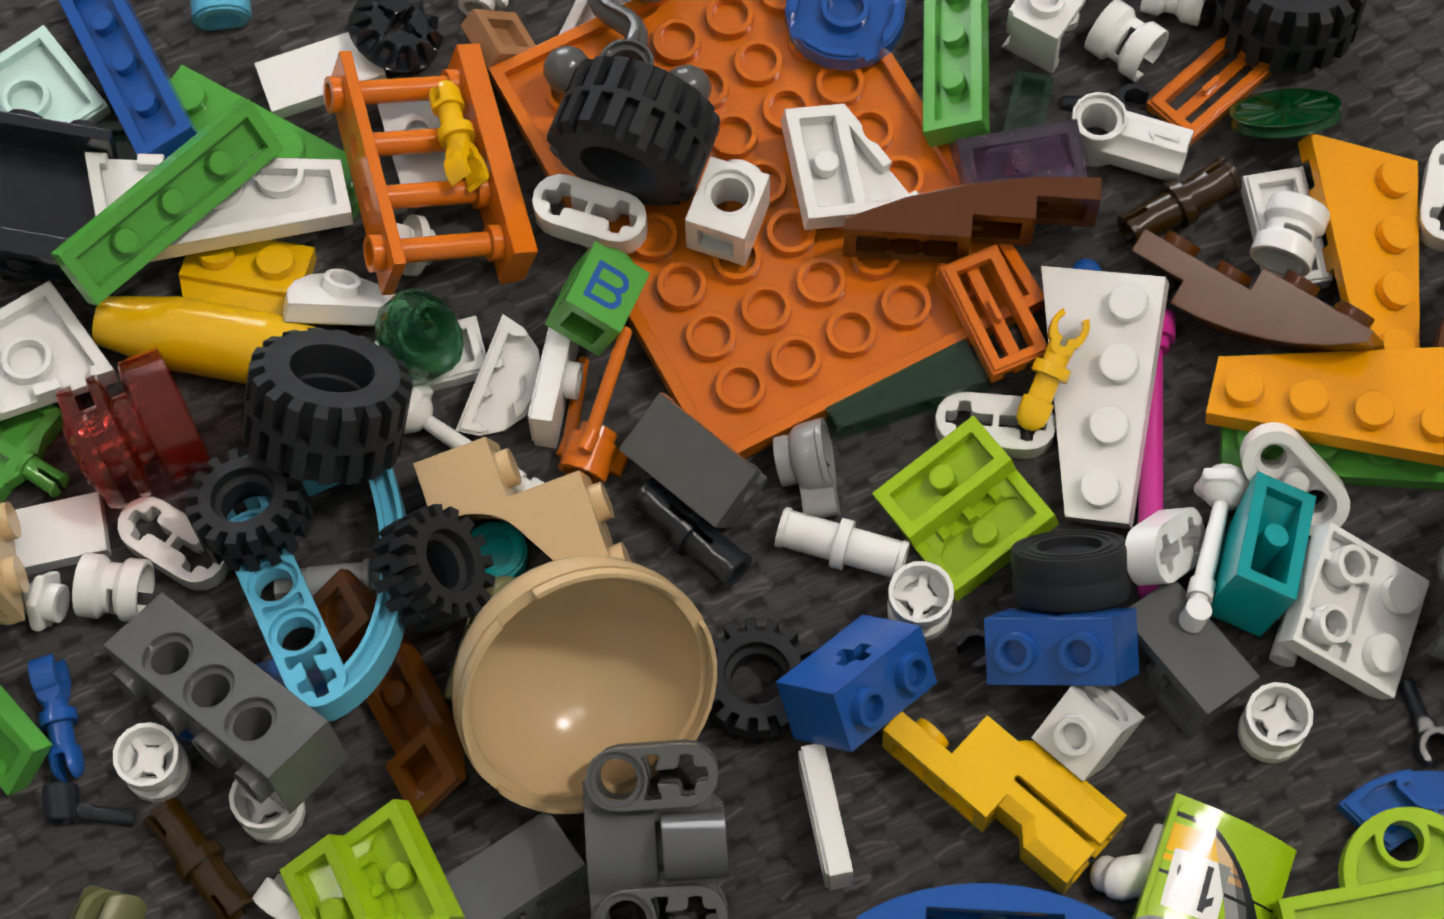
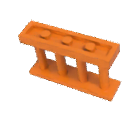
M480 43L457 44L448 68L443 69L440 76L362 81L358 79L352 52L339 51L332 75L324 79V104L329 114L335 113L366 233L363 244L365 265L370 273L376 272L381 295H394L406 263L485 256L488 262H494L500 284L524 280L538 253V249ZM442 80L452 81L458 86L465 104V109L462 111L463 117L472 123L475 133V139L472 143L485 161L489 173L488 181L471 193L466 189V179L460 180L453 186L448 180L386 185L379 157L446 152L447 149L440 146L436 133L438 128L372 132L365 105L429 101L428 93L432 87L439 88V82ZM471 203L474 209L480 210L484 225L483 232L400 239L393 210Z

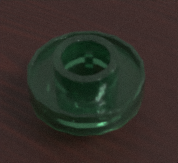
M416 288L403 290L390 298L378 310L375 321L377 342L379 346H385L393 351L396 359L404 361L409 368L408 375L412 376L413 380L428 382L439 379L451 371L461 360L464 349L462 329L452 310L434 294Z

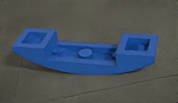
M997 883L956 884L919 890L879 904L857 916V919H1115L1092 906L1066 896L1024 886Z

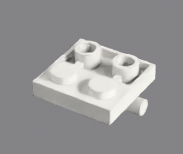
M1332 522L1315 525L1307 542L1297 600L1278 618L1281 621L1269 659L1278 665L1293 667L1299 655L1368 696L1380 700L1395 698L1430 581Z

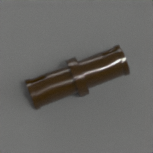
M1220 156L1213 163L1180 182L1176 179H1171L1160 187V194L1131 211L1117 217L1119 231L1128 244L1132 243L1133 248L1144 229L1160 237L1178 225L1187 228L1198 221V214L1229 195L1239 192L1242 189L1240 176L1230 161L1227 162L1224 156Z
M178 797L164 801L150 812L152 816H147L144 819L143 825L152 832L177 865L174 874L183 885L191 883L217 919H239L247 913L244 907L247 906L248 909L255 907L256 903L252 899L253 895H250L223 860L226 851L217 840L209 841L183 808L182 802Z

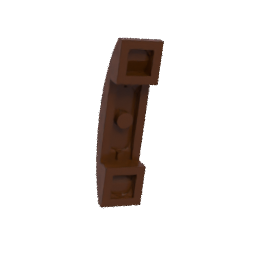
M340 568L315 593L313 599L342 662L346 663L366 633L374 611L376 596L349 569ZM404 632L392 665L377 688L366 698V701L396 754L385 764V767L403 800H409L417 819L423 820L466 779L465 761L456 726L446 701L421 655Z

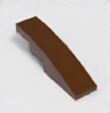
M1027 177L977 182L904 197L845 217L843 256L951 263L969 255L971 242L1031 246L1035 224L1094 228L1101 202L1102 177Z

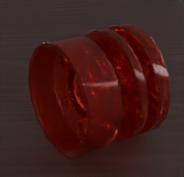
M157 345L118 362L119 376L124 391L115 396L111 395L95 373L85 377L88 389L95 403L93 406L85 409L71 384L55 391L61 410L62 430L71 452L87 482L104 497L113 512L128 506V500L119 481V478L126 474H129L142 498L152 495L151 482L146 465L158 461L175 484L195 475L198 470L202 472L210 468L207 462L211 460V457Z

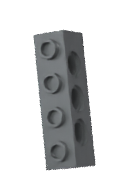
M163 592L103 645L118 667L111 674L118 686L137 703L145 696L154 703L151 706L152 711L174 734L180 735L186 729L194 735L192 743L213 766L220 769L228 763L237 770L233 774L237 782L252 798L261 804L270 797L291 814L349 758L328 720Z

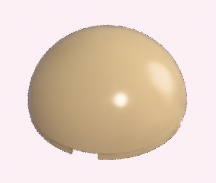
M596 555L573 556L551 561L535 567L510 581L486 603L468 628L458 651L452 680L451 694L456 730L473 767L483 779L497 789L505 798L523 807L552 814L584 813L582 781H585L586 770L592 759L607 747L622 743L680 739L697 740L707 721L715 697L717 685L716 651L709 629L693 602L673 583L655 571L632 561ZM686 754L681 755L680 761L683 759V757H684ZM646 755L651 768V778L661 771L656 770L659 760L658 755ZM612 759L604 763L601 778L609 791L615 794H626L637 787L638 777L636 770L630 763L622 759Z

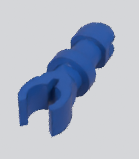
M51 653L29 661L28 673L33 691L43 709L37 716L39 729L47 732L48 740L53 744L47 754L50 770L59 782H68L65 760L70 773L76 779L83 775L85 762L82 747L76 742L73 725L79 722L77 708L69 706L68 702L71 697V679L68 665L65 659L55 662V657Z

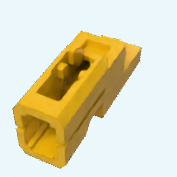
M901 712L883 729L882 747L982 833L996 818L1019 838L1020 859L1061 895L1072 886L1090 865L1087 860L1091 856L1095 859L1121 830L1127 817L1121 809L1086 780L1082 781L1036 741L1016 740L988 715L953 753L946 749L949 745L946 737L933 724L923 718H919L914 722L904 712Z

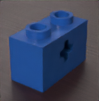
M1009 608L984 618L987 685L1117 686L1139 674L1136 608H1104L1075 613H1053L1028 608Z
M861 615L776 681L794 739L848 752H853L937 683L921 625L868 615Z

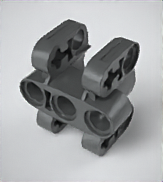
M689 739L622 743L607 747L592 759L586 770L585 781H582L591 919H612L610 907L616 902L623 900L639 904L645 911L647 919H659L660 904L658 897L668 898L666 912L686 910L689 897L693 896L702 897L704 908L716 909L706 912L705 919H728V902L725 891L721 887L729 878L724 802L713 793L718 781V764L716 756L705 744ZM684 754L693 755L695 766L707 768L708 775L697 777L694 789H683L681 778L668 777L659 779L660 783H657L660 793L648 792L651 768L646 755L659 756L656 770L678 767L680 757ZM622 759L630 763L636 770L638 777L637 787L626 794H615L609 791L601 778L602 767L606 761ZM686 912L669 913L668 915L669 919H692L690 913Z

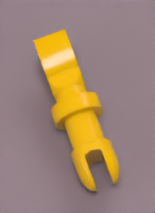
M442 80L439 82V88L432 87L428 95L432 113L439 117L441 124L436 132L440 146L447 149L444 161L445 174L452 186L465 177L467 182L466 189L471 193L488 181V169L478 149L472 143L475 139V133L472 123L463 117L462 111L465 109V104L458 86L452 81Z
M1064 308L1059 310L1052 318L1047 333L1049 343L1043 358H1035L1031 370L1036 375L1028 394H1023L1016 413L1017 422L1025 430L1036 431L1047 423L1054 408V405L1051 403L1059 384H1067L1071 375V371L1066 368L1074 350L1083 344L1089 334V318L1081 322L1079 336L1074 339H1068L1065 346L1060 344L1063 336L1058 331L1059 320L1066 314Z

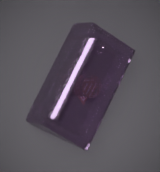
M1077 119L962 138L950 144L951 156L961 185L1027 177H1088Z

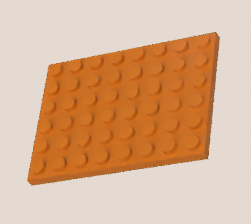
M632 0L623 4V6L635 12L643 20L648 30V48L653 55L654 66L670 72V70L679 65L692 64L702 68L708 75L712 84V92L708 100L714 106V112L719 115L721 122L719 125L720 130L692 198L688 201H681L680 204L673 206L643 204L647 214V238L640 248L633 253L627 254L634 264L650 273L627 320L668 393L678 406L746 459L772 446L774 437L789 434L790 430L797 424L822 417L825 419L972 345L938 277L939 267L949 263L843 256L844 226L804 230L781 126L784 109L845 104L862 124L865 136L872 142L877 143L890 158L892 164L889 170L909 194L915 190L918 194L974 183L950 144L929 146L923 134V102L892 53L872 66L851 71L824 68L805 58L791 42L785 24L786 0H663L660 3L652 4L640 0ZM597 17L488 68L494 87L546 178L556 174L578 176L569 171L561 163V160L554 156L550 150L551 145L547 142L548 131L564 94L553 90L543 75L544 61L551 51L560 46L579 48L588 59H594L595 56H600L602 50L608 44L624 39L623 35L608 27ZM711 156L725 161L731 159L744 160L758 167L761 172L770 175V204L745 266L689 249L686 246L685 218ZM562 196L560 203L563 208H572L571 198ZM725 201L716 207L725 212H734L741 209L744 205L737 201ZM620 214L616 222L609 221V228L612 233H619L623 226H630L629 216L626 214ZM971 242L969 255L995 244ZM997 244L1031 314L1044 309V293L1013 245ZM987 264L978 267L1007 326L1016 323ZM965 274L959 275L988 336L994 334Z

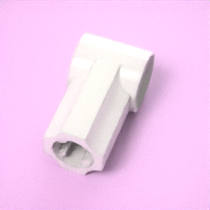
M1094 92L1086 94L1074 106L1067 145L1070 154L1078 162L1086 166L1100 167L1111 164L1161 180L1170 181L1171 179H1176L1178 181L1194 130L1126 111L1124 104L1117 97L1109 93ZM1086 128H1102L1108 134L1094 135L1088 132Z

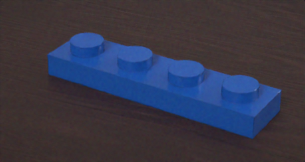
M59 0L137 155L164 154L166 159L198 133L129 0Z

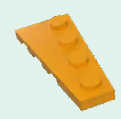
M1314 133L1305 136L1297 144L1302 163H1310L1315 186L1308 191L1309 197L1325 205L1330 212V220L1325 230L1328 245L1322 249L1327 273H1332L1337 281L1341 300L1334 305L1335 309L1344 300L1374 318L1375 321L1370 329L1384 342L1380 350L1420 348L1418 161Z
M1444 347L1218 356L1206 410L1205 424L1250 432L1261 424L1278 422L1295 429L1309 443L1444 467Z

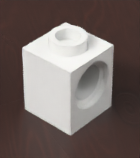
M711 156L685 218L687 248L745 266L770 204V175L761 172L758 167L744 160L731 159L725 161ZM725 201H737L744 205L741 209L734 212H725L716 207Z
M1073 685L1031 738L1079 779L1085 781L1102 770L1112 760L1145 717L1108 686Z

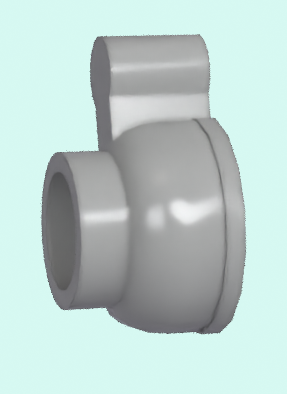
M824 418L799 423L790 430L789 434L774 437L773 452L779 480L783 487L799 484L803 513L819 518L840 516L833 446Z

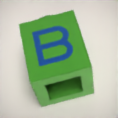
M595 241L574 265L545 325L599 356L621 333L650 273L634 264L626 253L615 248L606 247Z

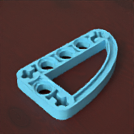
M393 467L390 470H382L381 476L372 480L368 479L376 508L379 532L385 526L406 516L403 498ZM302 481L309 497L341 483L335 482L332 485L317 484L316 481ZM255 496L244 500L248 511L236 515L234 509H232L227 517V521L240 522L258 516L269 506L272 497ZM283 548L278 552L282 560L281 563L272 567L268 558L260 560L261 570L249 572L245 562L242 561L239 572H235L286 688L328 720V722L339 719L359 706L385 677L399 650L406 626L399 622L402 610L399 609L390 613L384 605L391 598L388 591L385 590L379 594L377 593L374 611L366 633L353 655L343 665L294 555H291ZM380 573L379 580L383 579L382 573ZM288 579L293 582L290 592L280 600L265 601L260 598L264 587L273 580ZM300 627H309L315 630L313 640L303 649L290 651L282 648L283 639L292 630ZM317 666L329 690V693L319 698L316 697L312 683L306 671L313 670Z

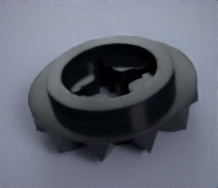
M358 0L348 19L349 35L357 50L373 64L398 73H412L428 67L438 55L444 38L436 31L439 17L424 12L423 0L415 3L407 0ZM397 22L406 25L405 31L401 30L397 34L392 33L389 38L385 36L388 31V25L393 26Z

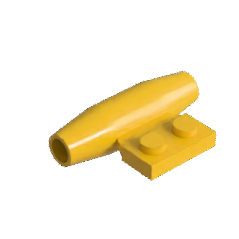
M266 240L186 255L178 274L183 297L108 296L96 307L92 325L93 341L98 346L165 370L246 384L251 355L257 347L263 346V341L272 336L282 337L283 332L290 330L306 331L308 328H316L298 322H284L283 305L288 288L295 280L313 274L317 260L315 247Z

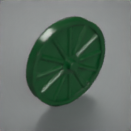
M1291 88L1261 92L1245 97L1231 106L1229 114L1232 117L1230 126L1240 134L1257 138H1291L1309 135L1328 129L1340 121L1342 117V112L1339 109L1341 100L1332 93L1316 89Z

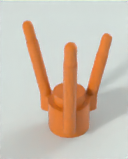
M627 326L623 327L617 337L588 421H583L580 428L579 424L586 389L589 360L586 356H580L577 359V362L583 363L581 390L577 400L569 399L564 435L556 452V456L561 458L558 464L561 472L568 475L579 470L591 477L593 484L601 481L604 485L608 474L621 478L629 459L614 444L617 434L602 425L632 335L631 329Z

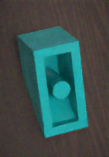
M1259 471L1255 473L1223 536L1214 577L1216 588L1212 603L1210 604L1212 607V617L1260 637L1297 600L1316 496Z

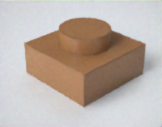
M472 9L460 25L471 44L480 43L487 70H489V67L536 46L516 12Z

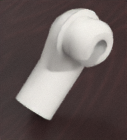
M1154 824L1140 854L1120 856L1116 859L1106 855L1097 859L1090 871V880L1093 887L1097 891L1106 893L1109 898L1123 901L1140 897L1163 824Z

